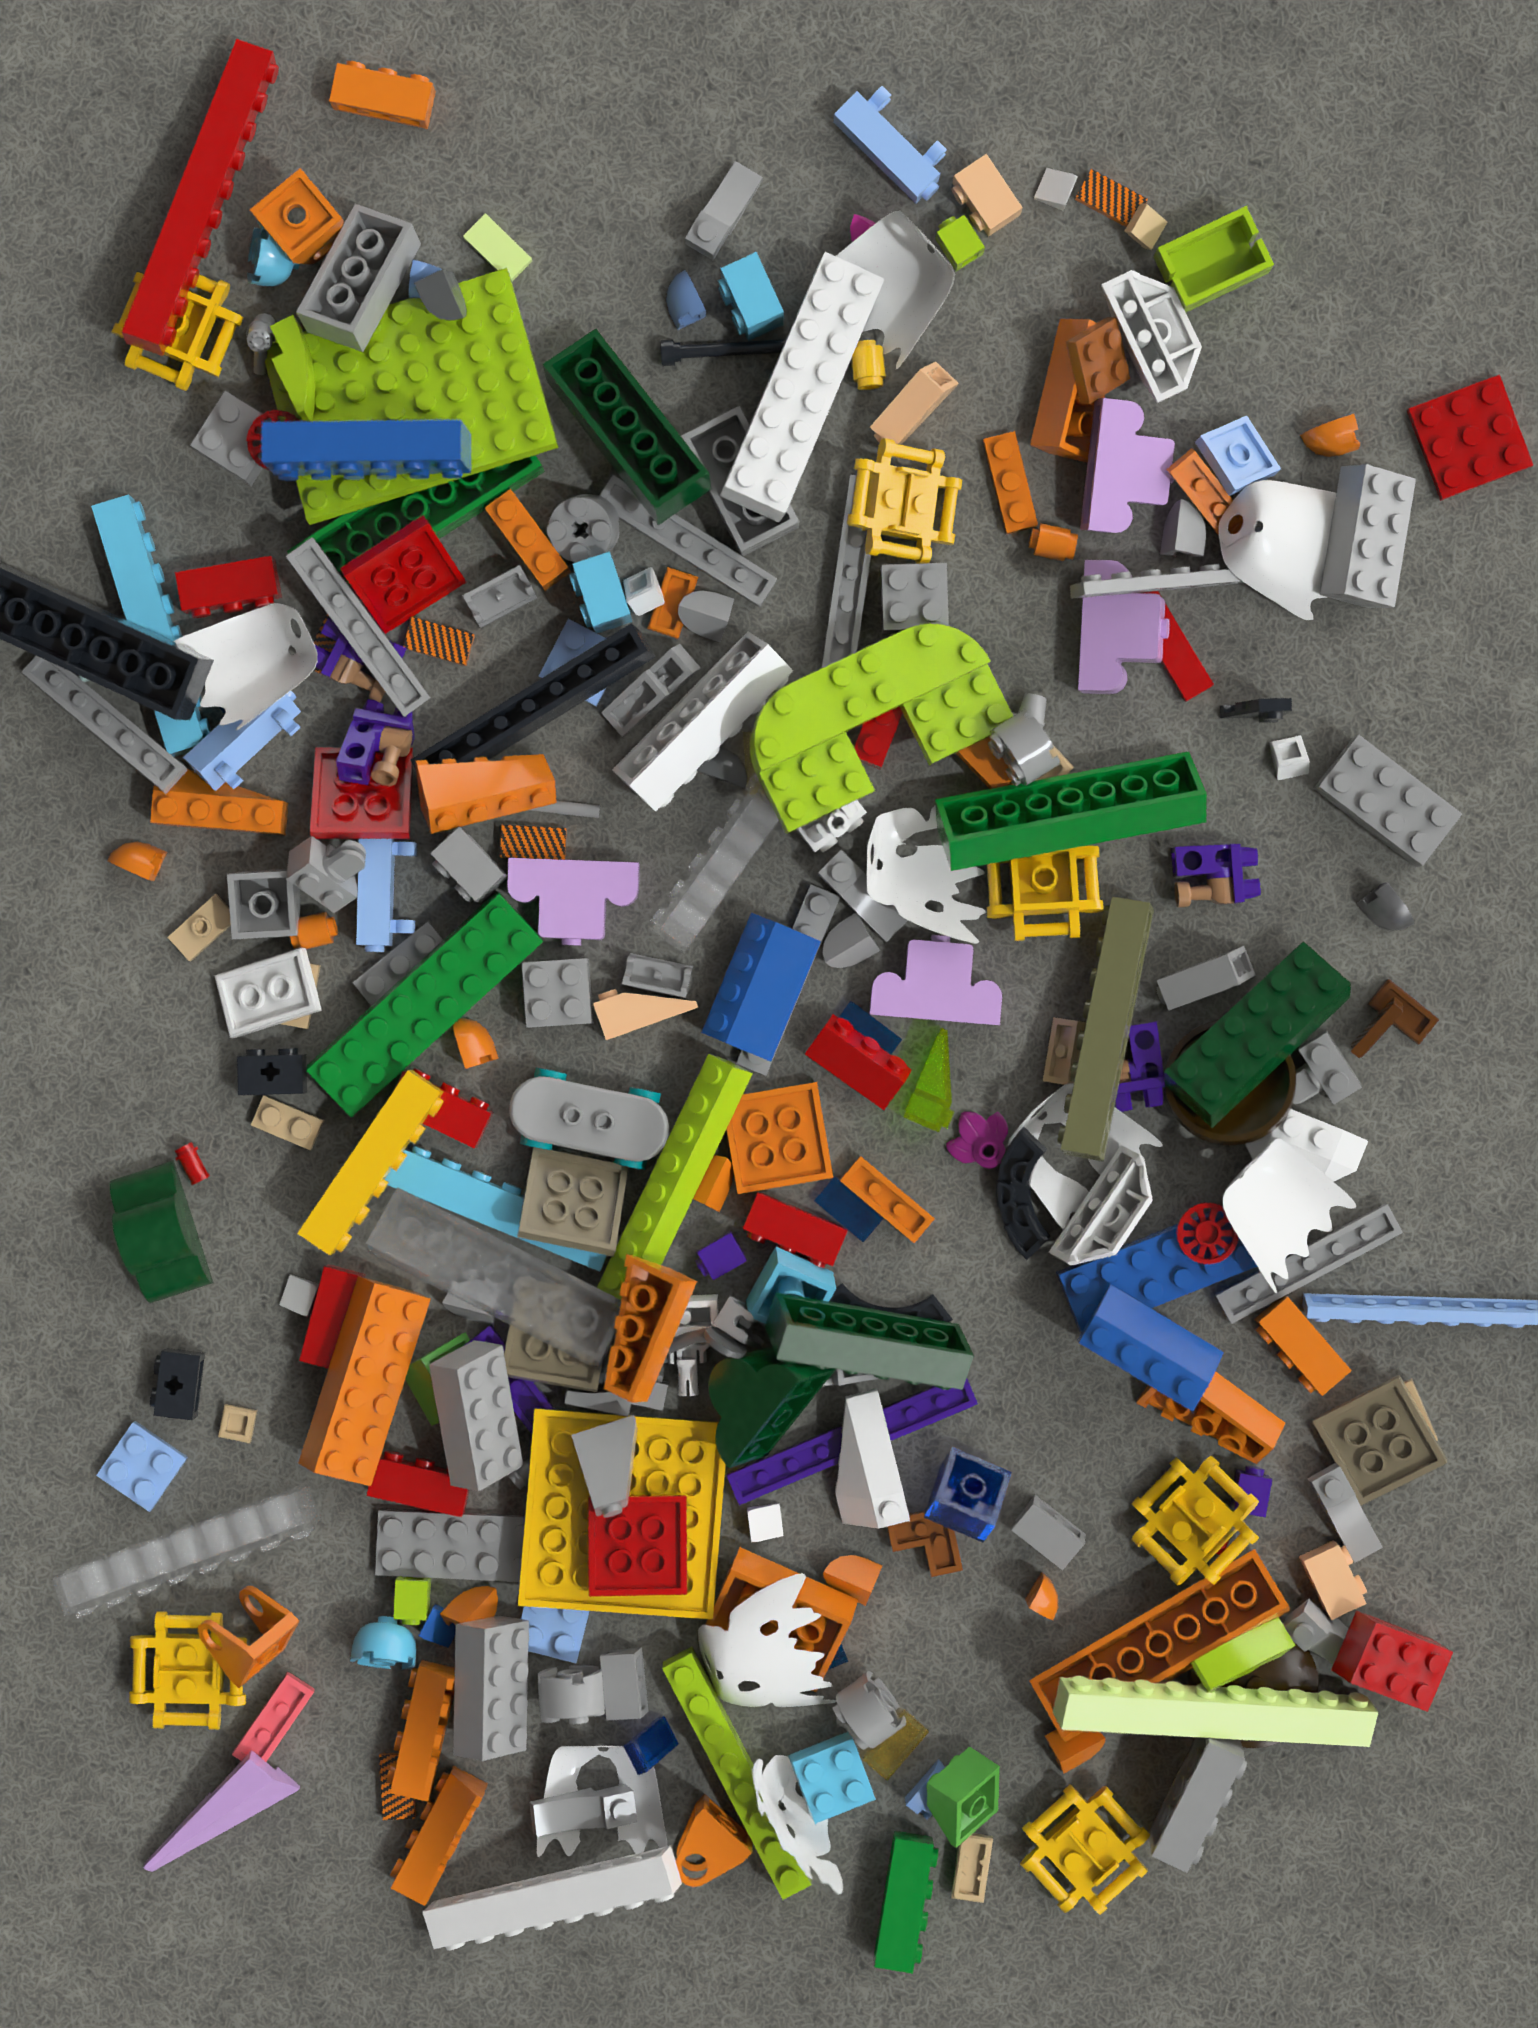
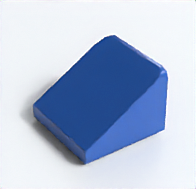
M435 1604L419 1637L449 1648L456 1635V1625L451 1623L448 1626L440 1615L445 1608Z

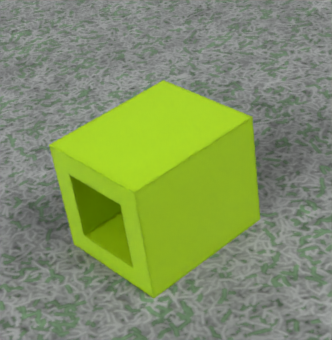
M965 215L958 219L952 216L938 226L940 230L937 231L935 240L955 271L960 270L983 255L985 247Z
M401 1576L396 1578L394 1619H402V1624L420 1625L421 1620H427L430 1612L431 1578Z

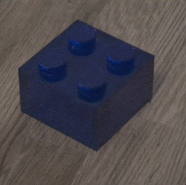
M952 1447L940 1465L924 1518L983 1543L996 1526L1012 1472Z

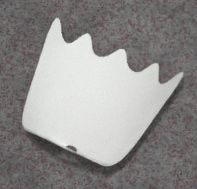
M894 211L875 223L837 254L836 257L885 279L862 332L872 329L882 330L884 333L883 354H887L896 348H901V354L896 364V369H898L942 306L951 290L955 274L951 264L928 238L901 211ZM927 244L935 250V253L929 252Z
M1262 480L1247 485L1233 500L1219 522L1220 547L1224 562L1229 570L1244 583L1304 620H1313V614L1310 609L1311 602L1317 598H1327L1320 595L1336 493L1273 480ZM1235 515H1241L1243 517L1242 528L1236 534L1229 533L1228 525L1231 518ZM1257 521L1263 523V529L1260 532H1255Z
M273 603L173 641L214 660L204 684L206 691L200 706L224 708L226 713L219 725L243 720L236 730L246 725L297 687L312 673L318 662L317 650L300 614L294 608L279 603ZM292 618L296 620L300 627V638L292 631L290 624ZM290 645L295 648L296 654L291 655L288 652Z
M1074 1083L1065 1084L1038 1105L1009 1138L1008 1146L1023 1127L1038 1140L1044 1124L1062 1123L1066 1126L1068 1113H1064V1104L1067 1094H1072ZM1044 1105V1107L1033 1118H1031L1032 1115ZM1114 1108L1104 1162L1088 1160L1092 1167L1101 1175L1121 1145L1141 1155L1139 1150L1141 1144L1161 1147L1162 1143L1149 1131L1117 1108ZM1046 1111L1047 1117L1044 1120H1038V1117ZM1042 1156L1040 1157L1032 1174L1031 1187L1057 1224L1064 1230L1070 1221V1214L1077 1211L1089 1191L1078 1182L1056 1172Z
M1275 1138L1242 1169L1230 1183L1223 1196V1208L1229 1222L1275 1293H1277V1290L1272 1281L1271 1272L1284 1279H1288L1285 1265L1286 1256L1296 1254L1307 1257L1309 1255L1307 1235L1310 1230L1332 1231L1329 1215L1330 1208L1334 1206H1343L1350 1209L1356 1208V1203L1344 1190L1296 1149L1279 1138Z
M561 1746L554 1752L548 1770L544 1798L578 1791L576 1779L581 1766L597 1755L609 1758L616 1766L619 1785L626 1784L634 1790L637 1814L636 1823L618 1827V1841L625 1840L629 1842L635 1854L644 1852L650 1839H653L660 1848L667 1847L656 1773L651 1756L646 1749L626 1746ZM597 1747H609V1749L602 1752ZM580 1829L537 1837V1856L540 1857L544 1853L547 1845L553 1839L559 1840L565 1854L571 1856L580 1843Z

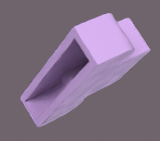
M1100 398L1094 402L1080 530L1104 533L1122 532L1130 526L1133 519L1132 510L1127 505V502L1149 505H1165L1168 502L1170 483H1173L1174 479L1166 469L1173 462L1174 441L1172 439L1136 435L1135 432L1143 424L1144 413L1135 402Z
M1085 560L1084 576L1101 574V580L1111 579V574L1129 572L1118 561ZM1130 593L1083 598L1079 691L1087 694L1118 693L1125 687L1128 679L1127 672L1121 665L1122 662L1159 663L1162 661L1163 638L1169 637L1170 625L1169 619H1164L1165 600L1159 594Z
M508 858V892L512 898L522 903H531L538 897L540 898L539 936L562 939V945L581 946V939H604L607 899L620 907L629 906L637 899L640 864L637 862Z
M931 935V941L911 940L908 942L904 980H901V977L892 972L882 973L874 979L871 986L869 1015L1000 1025L1002 993L999 986L989 980L978 981L971 986L972 945L950 943L951 937Z

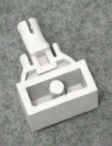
M856 800L796 830L812 851L816 852L820 849L822 852H825L838 842L836 837H840L845 832L850 833L864 822L861 817L867 812Z
M718 1294L691 1295L674 1337L711 1326L717 1327L713 1325V1322L719 1314ZM708 1342L692 1344L677 1350L679 1396H687V1380H689L690 1396L699 1394L697 1350L700 1351V1363H706V1350L710 1346ZM674 1352L668 1354V1364H674Z

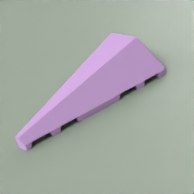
M251 1750L213 1793H209L150 1856L143 1868L151 1872L157 1870L297 1792L300 1786L278 1766L275 1769L272 1768Z

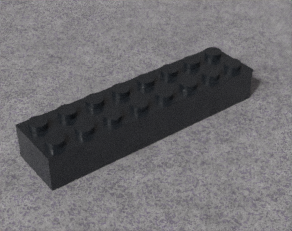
M0 562L1 640L172 719H191L214 662L213 659Z

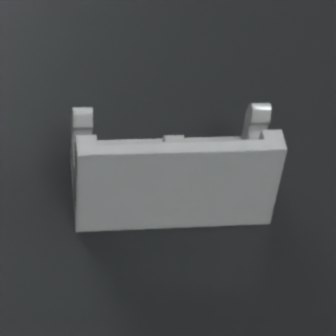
M520 565L462 595L480 628L537 599Z
M630 953L627 958V966L622 984L686 998L693 966Z
M729 1296L713 1325L738 1341L760 1349L764 1343L758 1335L752 1333L751 1328L755 1323H760L763 1327H765V1324L753 1318L752 1314L747 1311V1303Z
M1034 1495L1021 1511L1011 1531L1061 1570L1068 1565L1085 1544L1086 1534L1037 1495Z
M642 1647L609 1650V1653L601 1654L600 1664L603 1675L606 1721L641 1719L648 1712Z

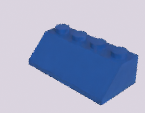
M751 913L701 1033L771 1062L821 941Z
M1111 1284L1077 1339L1081 1345L1191 1411H1194L1208 1388L1224 1353Z

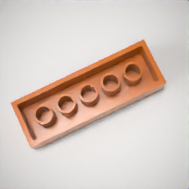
M358 1276L298 1464L317 1474L371 1486L427 1313L430 1298L411 1290Z

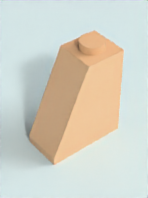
M936 361L921 368L870 426L875 432L874 437L879 443L882 438L894 440L895 444L902 445L959 383Z

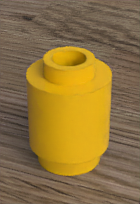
M875 340L859 341L851 357L853 380L857 382L859 390L883 387V379L886 378L883 346L876 345Z

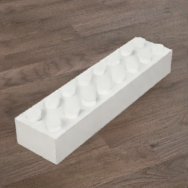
M827 252L823 254L720 493L721 497L772 520L781 521L802 476L885 280L884 278Z

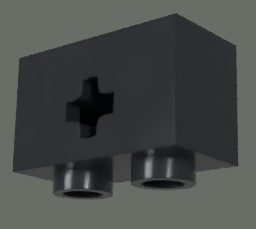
M298 1048L278 1049V1055H266L265 1049L246 1050V1056H237L238 1095L307 1093L306 1054L298 1055ZM271 1062L274 1068H280V1075H275L273 1081L271 1075H265V1069L271 1067Z
M166 1348L161 1351V1355L156 1356L154 1374L158 1375L157 1388L153 1387L150 1395V1407H154L153 1416L194 1420L198 1417L205 1360L204 1352ZM176 1376H178V1382L183 1383V1386L175 1391V1385L169 1382Z

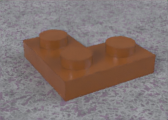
M949 1505L909 1513L910 1521L887 1526L893 1552L925 1546L931 1577L963 1571Z

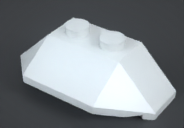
M1132 270L1103 283L1101 287L1111 317H1117L1125 348L1141 381L1154 400L1159 403L1186 390L1202 346L1175 289Z
M1290 1109L1286 1118L1274 1131L1259 1140L1245 1145L1253 1160L1275 1138H1279L1296 1149L1334 1182L1357 1170L1368 1141Z
M1122 1145L1119 1147L1050 1249L1049 1253L1069 1265H1075L1114 1256L1118 1253L1153 1201L1144 1157Z

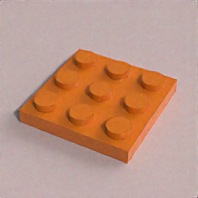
M817 1082L742 1095L726 1129L737 1194L833 1178Z

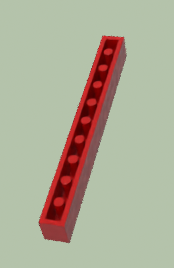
M236 39L121 331L125 342L129 345L163 356L167 346L171 347L175 341L177 329L174 328L178 317L182 318L185 315L188 306L186 296L190 287L194 288L198 282L200 270L197 269L201 258L206 259L211 247L209 237L213 229H218L222 219L221 206L224 199L229 200L234 187L232 178L236 170H241L245 160L244 147L247 141L251 142L256 132L255 119L258 112L263 113L268 99L266 91L269 83L274 84L278 76L279 66L276 65L274 52L239 39Z

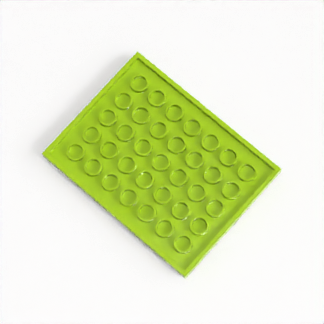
M507 268L458 283L467 309L466 317L458 320L439 319L427 310L421 298H409L388 305L364 352L308 333L307 331L303 332L309 345L315 375V406L312 421L462 420L471 433V473H462V478L559 448ZM276 340L271 348L267 350L265 364L277 410L290 412L303 422L271 360L283 353ZM279 417L280 421L284 422L285 417ZM397 474L396 479L390 480L379 479L377 475H364V479L361 480L345 479L344 475H331L330 480L311 479V475H298L296 482L306 520L309 525L456 479L443 478L442 474H429L427 479H413L409 477V474Z

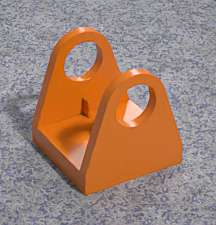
M301 168L250 209L254 217L295 264H314L327 255L344 223L343 218ZM294 208H302L306 211L304 221L299 224H293L288 220V214Z
M246 1586L239 1593V1599L243 1608L263 1634L251 1646L212 1620H205L198 1626V1633L203 1644L227 1677L238 1688L242 1687L285 1649L300 1621L288 1609L254 1586ZM248 1595L253 1596L260 1603L263 1612L258 1611L251 1604ZM207 1629L218 1636L222 1647L210 1638Z
M704 1794L696 1802L677 1846L676 1864L681 1881L692 1887L702 1886L738 1866L752 1853V1840L744 1828ZM691 1854H699L706 1860L699 1864H693L686 1857ZM682 1866L690 1871L708 1869L700 1878H690L683 1872Z

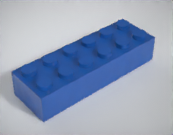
M462 420L262 422V463L275 476H278V479L285 481L298 480V475H311V479L330 480L331 475H344V478L349 480L364 479V475H377L379 479L390 480L396 479L397 474H409V477L413 479H427L429 474H442L443 478L458 479L462 478V473H471V433Z
M1210 1211L1204 1213L1206 1220H1208ZM1219 1211L1217 1213L1215 1223L1224 1216L1223 1212ZM1198 1216L1192 1218L1200 1223ZM1228 1222L1223 1225L1221 1230H1230L1232 1228L1231 1223ZM1184 1223V1230H1195L1190 1224ZM1178 1224L1122 1245L1114 1256L1075 1264L1057 1271L1056 1274L1078 1330L1081 1333L1110 1284L1149 1308H1154L1255 1268L1257 1265L1240 1238H1238L1234 1251L1225 1260L1215 1264L1195 1262L1181 1250L1177 1240ZM1221 1236V1239L1227 1244L1231 1243L1232 1238L1230 1236ZM1184 1237V1244L1189 1243L1195 1237ZM1200 1244L1191 1249L1193 1255L1197 1254ZM1216 1244L1217 1253L1219 1255L1223 1254L1224 1249ZM1208 1247L1204 1254L1205 1258L1211 1257Z

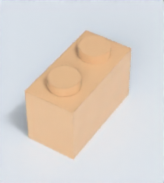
M987 154L954 175V187L951 190L961 205L967 204L972 212L969 217L979 232L984 230L989 237L1021 215L1023 207Z
M1332 1540L1299 1556L1324 1612L1330 1620L1367 1604L1363 1597L1367 1590L1360 1576H1353L1349 1565L1353 1563V1560L1345 1545L1340 1547Z

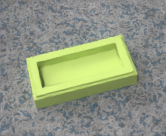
M486 213L463 235V238L496 271L507 268L512 281L532 262V258Z

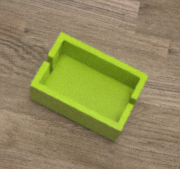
M1247 206L1158 247L1153 256L1165 283L1172 280L1170 286L1175 289L1185 312L1191 311L1269 274L1274 266L1262 238L1257 240L1252 248L1249 243L1254 241L1259 231Z

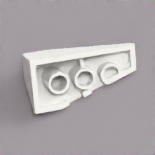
M877 1388L845 1396L841 1452L839 1453L838 1479L835 1487V1495L842 1523L879 1529L910 1521Z

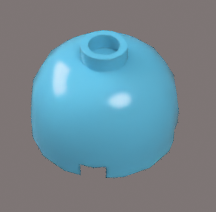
M257 220L261 229L254 227L250 242L248 262L251 261L254 264L253 274L247 273L248 283L261 286L282 284L290 277L292 269L298 270L300 264H295L289 259Z
M379 1616L378 1622L368 1623L360 1628L352 1644L350 1661L358 1660L357 1664L374 1668L391 1669L390 1666H394L396 1663H402V1669L414 1668L416 1660L414 1636L406 1627L397 1624L398 1619Z

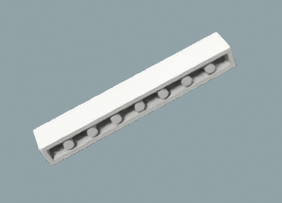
M667 1846L433 1901L423 1911L433 1949L446 1947V1950H454L465 1945V1942L475 1940L476 1944L490 1941L494 1938V1935L502 1933L505 1934V1937H511L522 1933L524 1928L534 1926L535 1930H542L552 1926L555 1921L563 1919L565 1923H572L582 1919L585 1914L594 1913L595 1916H603L612 1912L613 1908L624 1906L625 1909H633L641 1906L644 1903L643 1901L654 1899L656 1903L664 1902L674 1897V1893L681 1886L682 1881L672 1848Z

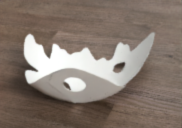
M934 806L931 809L928 821H925L922 815L914 808H901L876 817L867 847V892L870 898L884 905H894L899 915L904 919L928 930L954 939L979 943V940L960 920L979 919L980 915L987 913V911L983 908L957 902L952 898V895L959 893L955 885L957 882L983 875L985 872L977 867L951 871L944 848L940 845L916 846L918 847L917 852L904 858L896 854L897 846L905 844L902 842L913 834L937 828L936 807ZM872 844H873V847H874V857H873V863L871 864L870 854H871V847H872ZM878 859L883 863L881 870L877 869ZM929 900L940 902L944 906L943 912L931 911L925 908V904Z
M800 1573L781 1579L756 1592L735 1607L730 1613L728 1631H724L718 1626L712 1627L708 1625H702L698 1629L699 1647L706 1669L717 1695L723 1701L748 1707H760L769 1703H773L777 1707H796L836 1702V1700H823L824 1696H808L800 1693L832 1686V1683L823 1681L821 1676L811 1673L815 1669L816 1661L824 1657L825 1654L796 1650L794 1645L797 1639L788 1637L791 1631L821 1616L819 1613H813L811 1608H792L805 1581V1574ZM771 1620H776L779 1627L776 1632L768 1636L760 1632L762 1625ZM705 1654H706V1656H707V1658H708V1660H709V1663H710V1666H711V1670H710V1668H709V1666H708V1664H707V1661H706V1658H705ZM716 1670L722 1672L723 1679L718 1678ZM743 1681H754L760 1685V1688L751 1691H740L738 1684Z
M775 1755L766 1765L763 1774V1761L757 1759L753 1766V1782L757 1793L758 1808L762 1816L764 1811L766 1812L770 1823L776 1831L782 1849L794 1856L798 1865L810 1879H812L810 1873L811 1866L822 1883L829 1884L836 1893L841 1894L843 1883L837 1866L830 1861L821 1860L816 1857L830 1851L828 1819L816 1824L812 1820L804 1798L796 1792L795 1785L797 1779L788 1756ZM779 1800H781V1802L784 1803V1807H786V1810L782 1811L779 1808ZM786 1824L790 1825L794 1830L795 1838L789 1833Z

